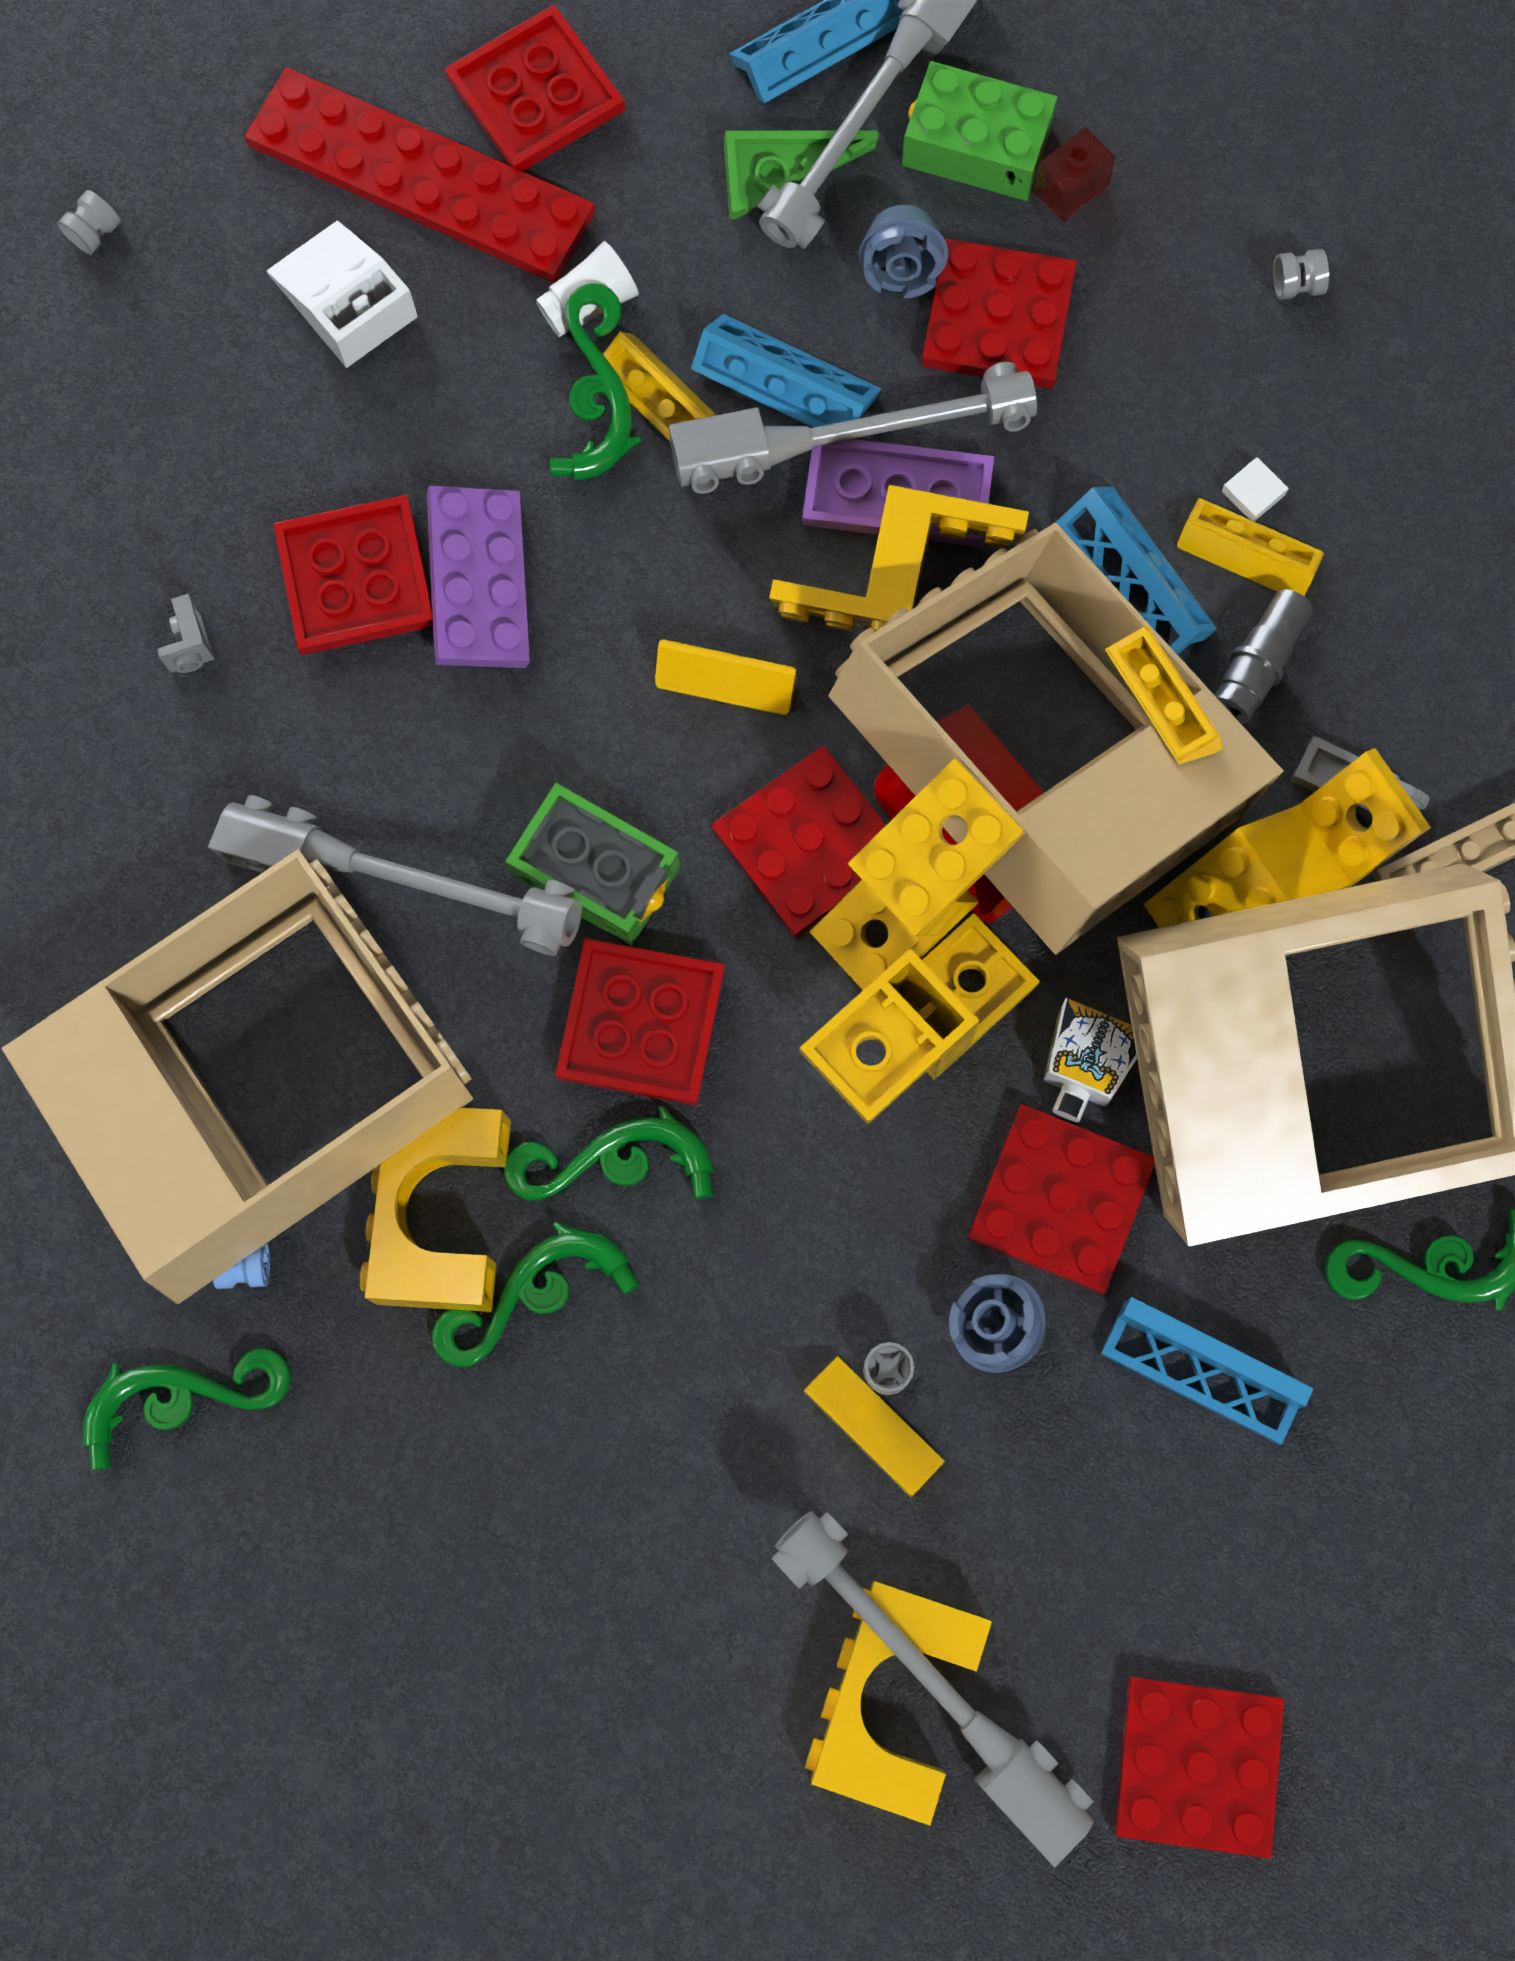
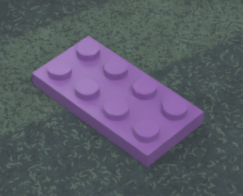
M857 439L814 446L811 452L802 525L879 535L889 485L989 504L994 456ZM931 526L928 541L983 547L984 536L967 533L965 540L952 539L939 535L940 528Z
M429 486L427 491L435 665L526 668L530 662L520 491Z

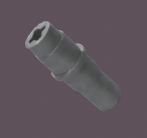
M1288 589L1277 591L1257 626L1252 628L1243 645L1235 648L1230 656L1231 664L1221 679L1215 696L1240 724L1248 722L1254 710L1261 705L1270 688L1279 684L1283 676L1282 668L1293 651V645L1314 611L1309 600L1295 591Z

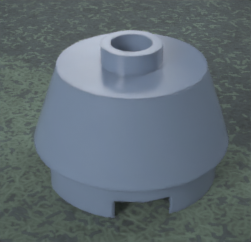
M896 205L879 213L873 220L859 249V263L868 284L879 293H881V288L894 292H903V298L917 297L934 288L936 277L943 271L948 260L947 243L933 219L921 208L911 205Z
M1007 1274L986 1275L973 1280V1284L965 1290L958 1302L954 1301L949 1315L950 1334L960 1355L973 1367L990 1373L1007 1372L1028 1362L1040 1350L1046 1333L1045 1311L1037 1292L1024 1280Z

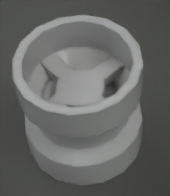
M86 190L77 200L75 213L66 212L57 222V225L61 232L76 247L91 255L101 244L99 235L111 233L121 220L105 200L96 193Z
M1323 249L1308 250L1303 256H1295L1291 252L1280 253L1275 256L1273 280L1275 292L1279 300L1292 299L1298 293L1304 292L1310 296L1326 294L1329 284V267L1327 255Z
M892 1342L881 1343L871 1349L863 1367L864 1379L868 1386L876 1393L887 1396L897 1394L905 1389L914 1373L913 1358L908 1350L900 1344Z

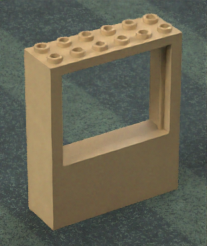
M1056 522L1040 532L1032 529L1009 551H1006L1005 548L997 550L987 559L983 567L975 571L972 567L964 570L955 578L951 586L942 591L940 587L934 588L912 610L909 611L906 607L901 608L879 630L874 631L872 628H868L851 643L850 649L853 652L849 659L836 670L835 675L838 679L828 695L915 796L956 758L969 769L1027 831L984 874L1055 955L1239 821L1284 771ZM1020 601L1136 730L1016 812L897 677ZM1147 625L1221 736L1223 749L1215 754L1178 765L1108 657L1105 649ZM952 816L943 824L944 829L958 844L965 839L968 828L963 818Z
M299 849L1 1048L143 1280L177 1304H180L396 1154L455 1110L462 1108L473 1100V1097L464 1086L472 1078L445 1039H443L319 860L316 859L309 864ZM314 920L423 1079L280 1178L268 1184L167 1029L164 1021Z
M1462 863L1117 937L1163 1214L1188 1247L1515 1175V981L1511 963L1515 962V942L1511 934L1507 932L1505 914L1510 911V898L1501 880ZM1463 918L1492 1137L1319 1175L1285 955Z

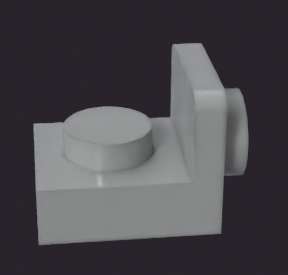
M188 593L171 599L176 616L170 617L169 622L177 642L157 649L160 660L170 672H192L201 668L203 663L215 659L201 610Z

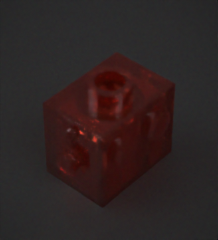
M1085 127L1039 163L1034 193L1064 222L1109 186L1116 156Z

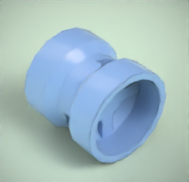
M268 1242L214 1279L215 1288L229 1289L233 1288L237 1283H247L250 1287H267L270 1277Z

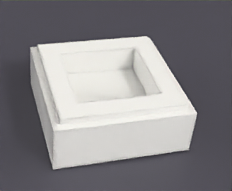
M1256 457L1224 484L1221 492L1248 519L1255 522L1283 498L1289 488Z

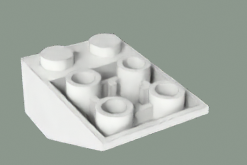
M338 220L267 270L272 280L346 368L418 317L408 287L381 256Z

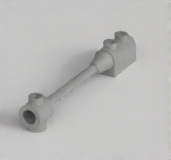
M899 0L896 6L903 13L898 19L899 25L885 56V62L800 185L786 182L779 189L773 184L757 205L764 212L759 219V224L769 238L788 248H793L796 245H799L802 249L807 247L825 222L818 215L820 204L814 197L815 193L897 74L902 72L911 63L920 50H923L933 59L950 41L977 0Z
M1000 362L991 366L985 372L981 382L980 395L809 428L808 426H763L758 407L669 425L672 457L680 486L692 485V489L696 493L704 494L715 490L719 485L720 479L736 476L741 484H754L761 480L764 471L770 470L771 466L812 450L814 446L979 413H985L989 425L1003 423L1006 430L1011 432L1019 431L1029 424L1030 417L1036 416L1037 399L1031 374L1028 371L1019 372L1018 367L1012 362Z
M248 795L244 805L232 802L225 807L208 845V848L225 863L263 873L299 849L309 864L318 859L325 870L351 873L356 871L518 918L517 927L519 933L522 934L520 943L531 950L550 956L557 955L560 945L567 947L572 943L581 921V902L572 898L575 890L564 883L548 880L544 890L532 887L524 898L520 899L360 853L358 849L323 832L321 827L314 825L316 816L300 808L290 807L286 817L272 813L275 807L274 804L253 795Z
M813 1511L805 1514L778 1540L775 1545L778 1552L771 1559L799 1589L806 1582L813 1586L825 1578L960 1725V1730L965 1739L969 1741L986 1764V1767L974 1780L1055 1868L1091 1829L1094 1817L1087 1811V1808L1094 1801L1072 1778L1064 1785L1053 1774L1052 1770L1059 1763L1037 1740L1029 1747L1022 1739H1016L979 1711H974L839 1564L848 1552V1549L841 1543L848 1535L847 1532L828 1512L820 1519Z

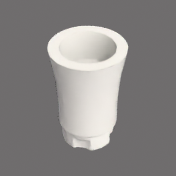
M603 241L567 275L549 286L548 292L536 299L539 310L558 337L570 331L565 315L566 303L570 295L579 286L589 283L602 284L612 289L618 296L620 303L639 296L638 289L630 273L606 241ZM589 304L583 306L579 313L581 326L602 314V310L596 305Z

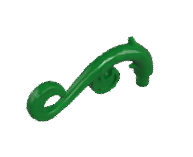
M597 283L579 286L570 295L566 303L565 315L568 328L575 342L597 374L583 376L574 383L569 394V406L573 415L580 420L595 421L605 412V407L593 402L594 396L603 394L610 404L611 421L604 440L597 447L594 448V442L589 441L581 453H572L571 458H550V477L572 476L573 481L597 477L608 471L627 451L641 442L640 436H630L632 428L631 407L627 391L620 376L580 324V310L583 306L589 304L598 306L603 312V321L599 326L593 328V334L597 337L609 334L621 318L622 307L618 296L612 289Z
M665 1106L658 1107L659 1118L631 1119L615 1125L598 1135L548 1184L531 1185L525 1177L526 1168L533 1161H543L549 1165L551 1170H555L559 1164L555 1154L548 1147L538 1142H524L516 1146L507 1155L506 1167H503L504 1179L509 1189L519 1198L527 1201H540L555 1195L566 1188L599 1159L605 1177L612 1184L622 1187L637 1185L645 1179L649 1171L648 1157L636 1146L631 1148V1156L628 1160H622L618 1154L623 1146L633 1141H658L672 1148L677 1154L670 1155V1160L681 1164L684 1167L685 1176L691 1177L695 1200L713 1197L710 1174L714 1172L709 1152L700 1137L673 1117Z
M1515 1209L1508 1210L1510 1234L1505 1235L1506 1245L1494 1255L1495 1259H1502V1261L1494 1271L1486 1276L1472 1280H1457L1445 1273V1265L1452 1262L1456 1267L1457 1274L1462 1275L1471 1267L1474 1260L1473 1250L1464 1239L1453 1235L1443 1236L1429 1243L1424 1251L1423 1268L1373 1242L1358 1239L1344 1240L1334 1246L1326 1257L1324 1266L1326 1281L1331 1290L1342 1298L1352 1301L1365 1299L1380 1285L1383 1277L1382 1271L1379 1268H1373L1369 1277L1364 1280H1356L1348 1274L1346 1265L1347 1259L1350 1256L1367 1254L1427 1293L1445 1300L1463 1303L1486 1302L1494 1299L1495 1310L1501 1311L1508 1297L1515 1289Z
M558 1221L554 1222L553 1227L558 1235L549 1237L534 1246L519 1260L508 1276L482 1342L469 1350H462L457 1346L455 1332L458 1327L463 1324H474L479 1328L483 1324V1319L474 1311L451 1309L442 1313L436 1320L431 1333L432 1345L437 1355L447 1364L457 1367H471L479 1363L492 1351L519 1298H521L530 1311L540 1315L552 1314L564 1307L569 1300L570 1286L564 1276L557 1272L546 1271L544 1275L547 1279V1286L539 1289L534 1285L536 1275L547 1264L564 1257L576 1256L588 1260L583 1264L585 1269L602 1270L605 1277H612L623 1295H626L640 1285L628 1267L631 1261L614 1242L606 1237L574 1229Z
M258 1347L245 1353L234 1368L233 1380L240 1385L243 1384L245 1376L251 1370L258 1368L265 1370L269 1377V1387L265 1392L256 1396H248L187 1368L171 1365H147L130 1369L121 1374L119 1363L112 1364L108 1377L87 1407L83 1420V1447L89 1448L91 1471L112 1468L109 1444L113 1442V1429L123 1420L122 1415L115 1416L121 1404L133 1394L152 1387L170 1389L172 1397L168 1403L164 1404L161 1402L159 1394L151 1393L145 1402L144 1414L145 1419L154 1428L172 1430L179 1428L189 1420L194 1407L192 1392L233 1407L247 1410L267 1409L275 1406L284 1398L290 1388L291 1372L289 1364L280 1353L270 1348Z

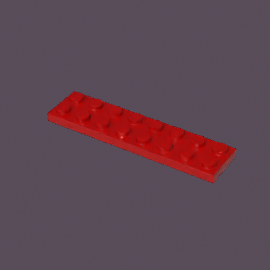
M288 67L284 69L244 136L247 146L552 283L558 281L596 213L595 204L518 169L514 170L507 164Z

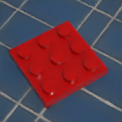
M555 5L550 6L444 68L446 79L503 159L514 170L518 169L522 172L626 110L624 98Z
M945 239L948 246V260L937 278L921 367L983 377L991 366L1000 362H1012L1018 367L1019 372L1028 371L1031 374L1034 386L1053 389L1077 260Z
M407 494L273 523L297 647L301 656L433 627L432 603L411 504Z
M823 745L711 824V831L790 934L796 939L821 921L862 880L848 863L886 824Z
M585 938L555 1073L556 1079L698 1106L725 964Z
M1020 1104L967 1240L1104 1295L1154 1168V1157Z
M1129 1676L1114 1835L1122 1838L1271 1859L1284 1698Z

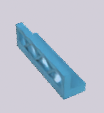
M823 0L729 53L733 66L747 72L757 100L766 103L897 29L899 25L898 19L903 11L896 6L899 0Z
M722 314L703 329L691 370L813 428L864 418L866 411L878 400L881 388L726 314Z
M1092 487L1056 521L1128 601L1130 583L1143 585L1149 593L1147 612H1138L1143 618H1146V621L1155 631L1157 620L1170 622L1180 636L1170 645L1177 655L1191 643L1205 641L1218 630L1114 487ZM1087 510L1096 521L1094 540L1083 539L1073 526V523ZM1105 535L1111 542L1105 541ZM1089 546H1094L1093 552L1091 551ZM1104 547L1115 548L1122 556L1121 576L1109 575L1104 569ZM1132 571L1137 578L1131 577ZM1115 582H1120V587H1119V588H1118V586L1115 584ZM1158 607H1159V609L1162 611L1163 614L1157 613Z
M1133 1297L1124 1302L1100 1355L1278 1445H1282L1298 1408L1306 1407L1314 1389ZM1126 1324L1145 1334L1151 1353L1132 1358L1115 1349ZM1154 1338L1170 1347L1158 1350ZM1176 1350L1188 1355L1196 1376L1181 1381L1167 1376L1161 1355ZM1153 1358L1157 1370L1142 1362ZM1200 1362L1214 1368V1370L1203 1373ZM1219 1373H1224L1234 1378L1240 1399L1225 1404L1213 1399L1205 1378ZM1198 1381L1202 1393L1186 1384ZM1244 1384L1260 1392L1248 1396ZM1268 1395L1286 1404L1275 1430L1258 1422L1251 1400ZM1243 1403L1247 1415L1231 1407Z

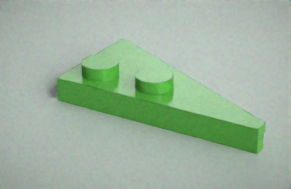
M837 130L725 131L724 152L729 219H737L757 209V205L773 184L779 189L786 182L800 185ZM859 130L832 170L874 150L878 140V131Z

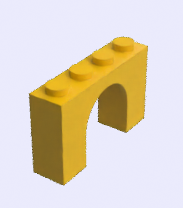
M458 1108L385 1160L380 1166L378 1165L373 1169L371 1189L372 1193L376 1195L375 1212L368 1215L366 1222V1240L368 1243H371L369 1262L363 1263L360 1272V1288L362 1291H365V1298L376 1305L492 1312L496 1263L487 1255L438 1253L420 1248L410 1235L406 1212L409 1198L416 1185L426 1175L438 1168L450 1165L506 1167L511 1120L502 1110Z
M876 1581L872 1582L870 1590L862 1588L921 1653L977 1672L992 1621ZM853 1611L852 1617L861 1621L855 1640L845 1637L836 1667L845 1670L839 1690L831 1687L828 1690L821 1718L829 1720L823 1741L817 1738L813 1739L805 1769L813 1771L811 1777L812 1785L930 1826L946 1773L943 1769L887 1750L878 1744L865 1728L861 1715V1695L865 1682L877 1665L895 1654L864 1620Z

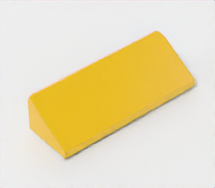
M620 331L603 353L620 376L627 391L629 402L669 441V425L716 416L634 334Z
M1198 498L1177 542L1179 549L1274 591L1288 589L1305 596L1324 555V552L1200 498Z
M1147 625L1105 649L1108 657L1178 765L1215 754L1223 749L1221 736Z
M663 639L659 641L655 684L659 689L775 714L788 715L796 687V669L791 666Z
M838 1356L804 1389L803 1392L910 1498L945 1462Z

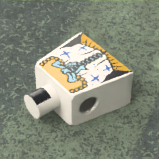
M1065 998L1057 1015L1044 1074L1045 1082L1061 1088L1052 1110L1055 1114L1073 1122H1080L1088 1100L1101 1106H1106L1137 1059L1131 1024Z

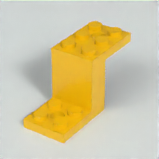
M889 485L866 597L773 579L769 598L774 608L778 609L781 617L785 619L808 622L809 615L824 618L826 626L834 629L853 631L854 624L877 631L901 608L906 607L909 611L915 608L931 526L940 528L939 535L965 540L967 533L984 536V543L987 545L1010 549L1012 542L1017 543L1024 536L1029 512Z
M1374 748L1363 753L1299 805L1236 829L1143 905L1157 926L1162 928L1200 920L1199 908L1201 905L1208 908L1214 917L1349 888L1431 827L1379 752ZM1358 804H1362L1370 810L1372 814L1370 828L1363 827L1357 821L1355 812Z
M954 758L848 863L862 880L810 933L856 984L864 990L910 948L921 959L979 902L971 895L968 889L1027 831L959 759ZM952 816L963 818L968 828L965 839L957 845L949 844L944 839L942 833L943 824ZM874 920L882 921L888 929L887 941L878 948L870 945L865 937L866 927Z
M973 913L922 960L911 948L907 950L800 1047L799 1052L855 1112L869 1124L925 1072L933 1080L940 1076L1039 985L1040 981ZM967 969L979 971L985 979L984 987L978 992H968L962 989L958 982V975L962 971ZM866 1040L879 1042L885 1050V1058L877 1065L863 1064L856 1055V1049L859 1044Z

